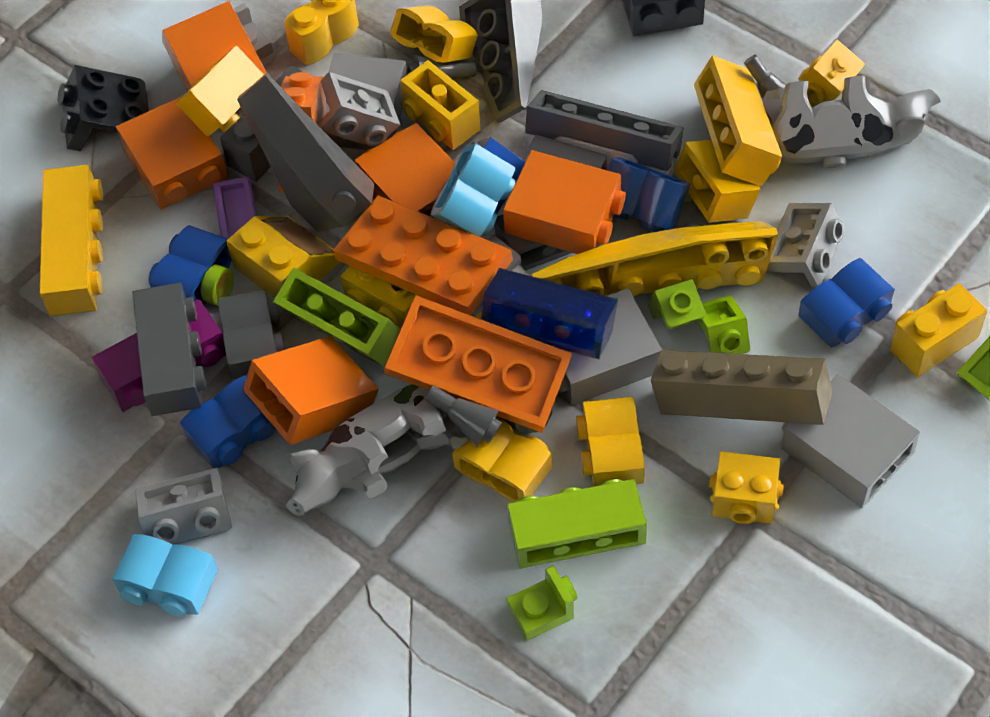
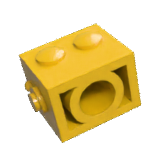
M836 40L821 56L816 57L809 67L801 72L798 78L799 81H808L807 97L811 107L813 108L820 103L835 100L844 89V79L856 76L865 63L839 40Z
M720 451L718 470L714 472V475H710L709 487L713 491V494L710 496V501L713 503L712 516L730 518L732 521L740 524H750L753 522L772 524L774 511L779 509L777 500H779V496L782 497L784 484H781V480H778L780 458Z

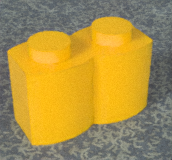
M311 0V3L304 4L293 10L284 21L290 53L304 64L310 65L324 58L330 52L333 45L350 38L359 26L355 0Z
M429 5L397 9L390 31L393 38L400 44L410 48L418 47L426 57L440 63L471 58L478 37L475 29L466 22L449 20L443 11Z
M633 397L583 402V415L576 416L578 440H586L588 451H581L583 476L592 477L593 487L600 486L605 481L620 479L622 481L635 479L636 484L644 483V458Z
M500 418L496 419L501 421L502 424L489 444L481 441L478 447H476L469 439L466 444L453 451L455 469L471 480L489 486L512 502H516L526 496H533L552 469L551 453L543 441L533 436L526 438L514 434L512 427Z

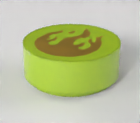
M213 265L206 271L200 287L201 297L204 302L218 306V298L230 296L234 285L233 271L220 265Z

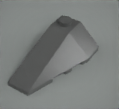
M469 0L459 6L460 20L473 27L478 34L473 50L475 59L472 62H475L476 71L480 72L483 77V91L494 118L498 122H503L527 108L543 21L540 0Z
M265 73L238 96L237 101L290 205L317 232L343 227L372 204L374 182L268 73Z

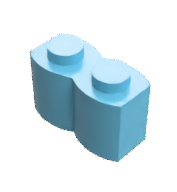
M477 144L466 145L452 169L449 180L433 206L431 216L479 237L482 234H488L497 219V214L494 212L498 201L506 199L514 187L515 180L512 176L515 167Z
M133 534L112 580L120 592L121 598L125 601L139 606L144 605L145 602L156 603L166 613L182 617L185 613L199 614L217 574L218 567L212 555L199 549L184 545H172L164 540L148 535Z

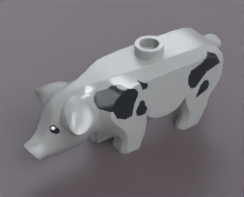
M850 76L844 79L842 100L823 102L812 108L807 97L808 81L787 83L785 88L767 91L763 98V106L782 154L780 163L804 164L823 162L824 168L845 166L847 164L846 159L869 157L891 148L911 143L922 132L928 111L932 106L941 102L940 98L933 90L927 89L904 94L892 103H886L874 97L871 90L872 80H865V76Z
M413 384L405 386L340 424L333 430L320 451L308 449L289 454L296 472L295 492L287 502L286 507L295 515H304L333 501L344 487L364 492L368 499L374 498L384 493L388 485L382 474L392 472L407 464L420 449L431 450L444 445H451L453 449H456L466 444L469 438L447 417V413L425 400L429 390Z

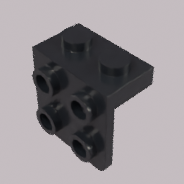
M622 0L633 37L702 25L704 22L705 0Z
M75 65L66 84L62 83L58 91V105H62L63 109L60 130L62 133H65L66 147L70 150L81 151L93 128L117 132L116 126L149 111L146 84L137 77Z

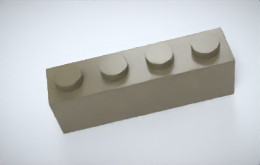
M661 350L650 380L660 413L667 415L824 425L832 397V388L825 358Z

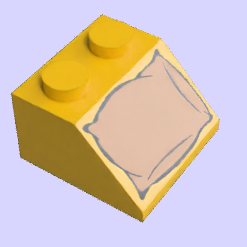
M254 216L226 240L234 268L261 289H265L273 298L278 294L293 267L320 281L340 263V261L336 260L332 247L289 216Z

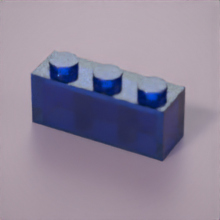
M499 268L484 293L481 320L565 351L600 359L613 331L618 299Z

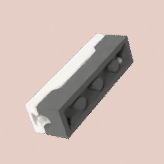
M541 90L527 106L524 146L529 147L536 134L607 155V169H609L612 158L621 157L672 176L679 159L684 127Z

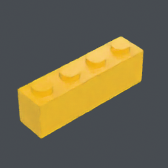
M712 55L693 85L721 171L762 187L770 174H773L778 169L782 154L755 81L747 68Z
M89 164L43 170L40 296L49 316L97 311V295L103 292L101 274L97 271V263H102L103 261L102 246L100 240H97V232L103 231L101 211L97 209V202L103 201V190L100 179H94Z

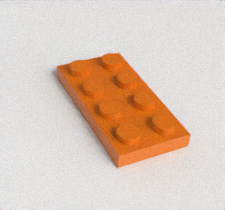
M377 196L372 204L333 249L336 260L470 316L513 261L511 249L381 196Z
M415 295L385 365L384 374L426 390H430L434 385L455 399L460 398L499 410L498 417L543 433L572 353Z

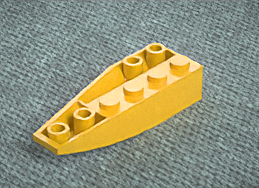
M761 221L676 228L608 243L568 257L532 273L528 296L529 303L555 304L560 301L579 299L590 301L629 288L633 296H636L638 294L654 293L655 290L693 279L696 289L701 288L704 290L719 286H750L755 283H762L778 232L775 227Z

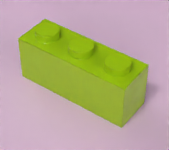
M294 267L273 300L275 304L294 318L327 336H332L334 340L384 368L401 330L390 319Z
M612 479L605 481L600 486L585 489L572 487L564 489L558 494L544 497L526 496L516 502L508 503L509 525L519 569L646 544L647 522L635 479L625 481Z

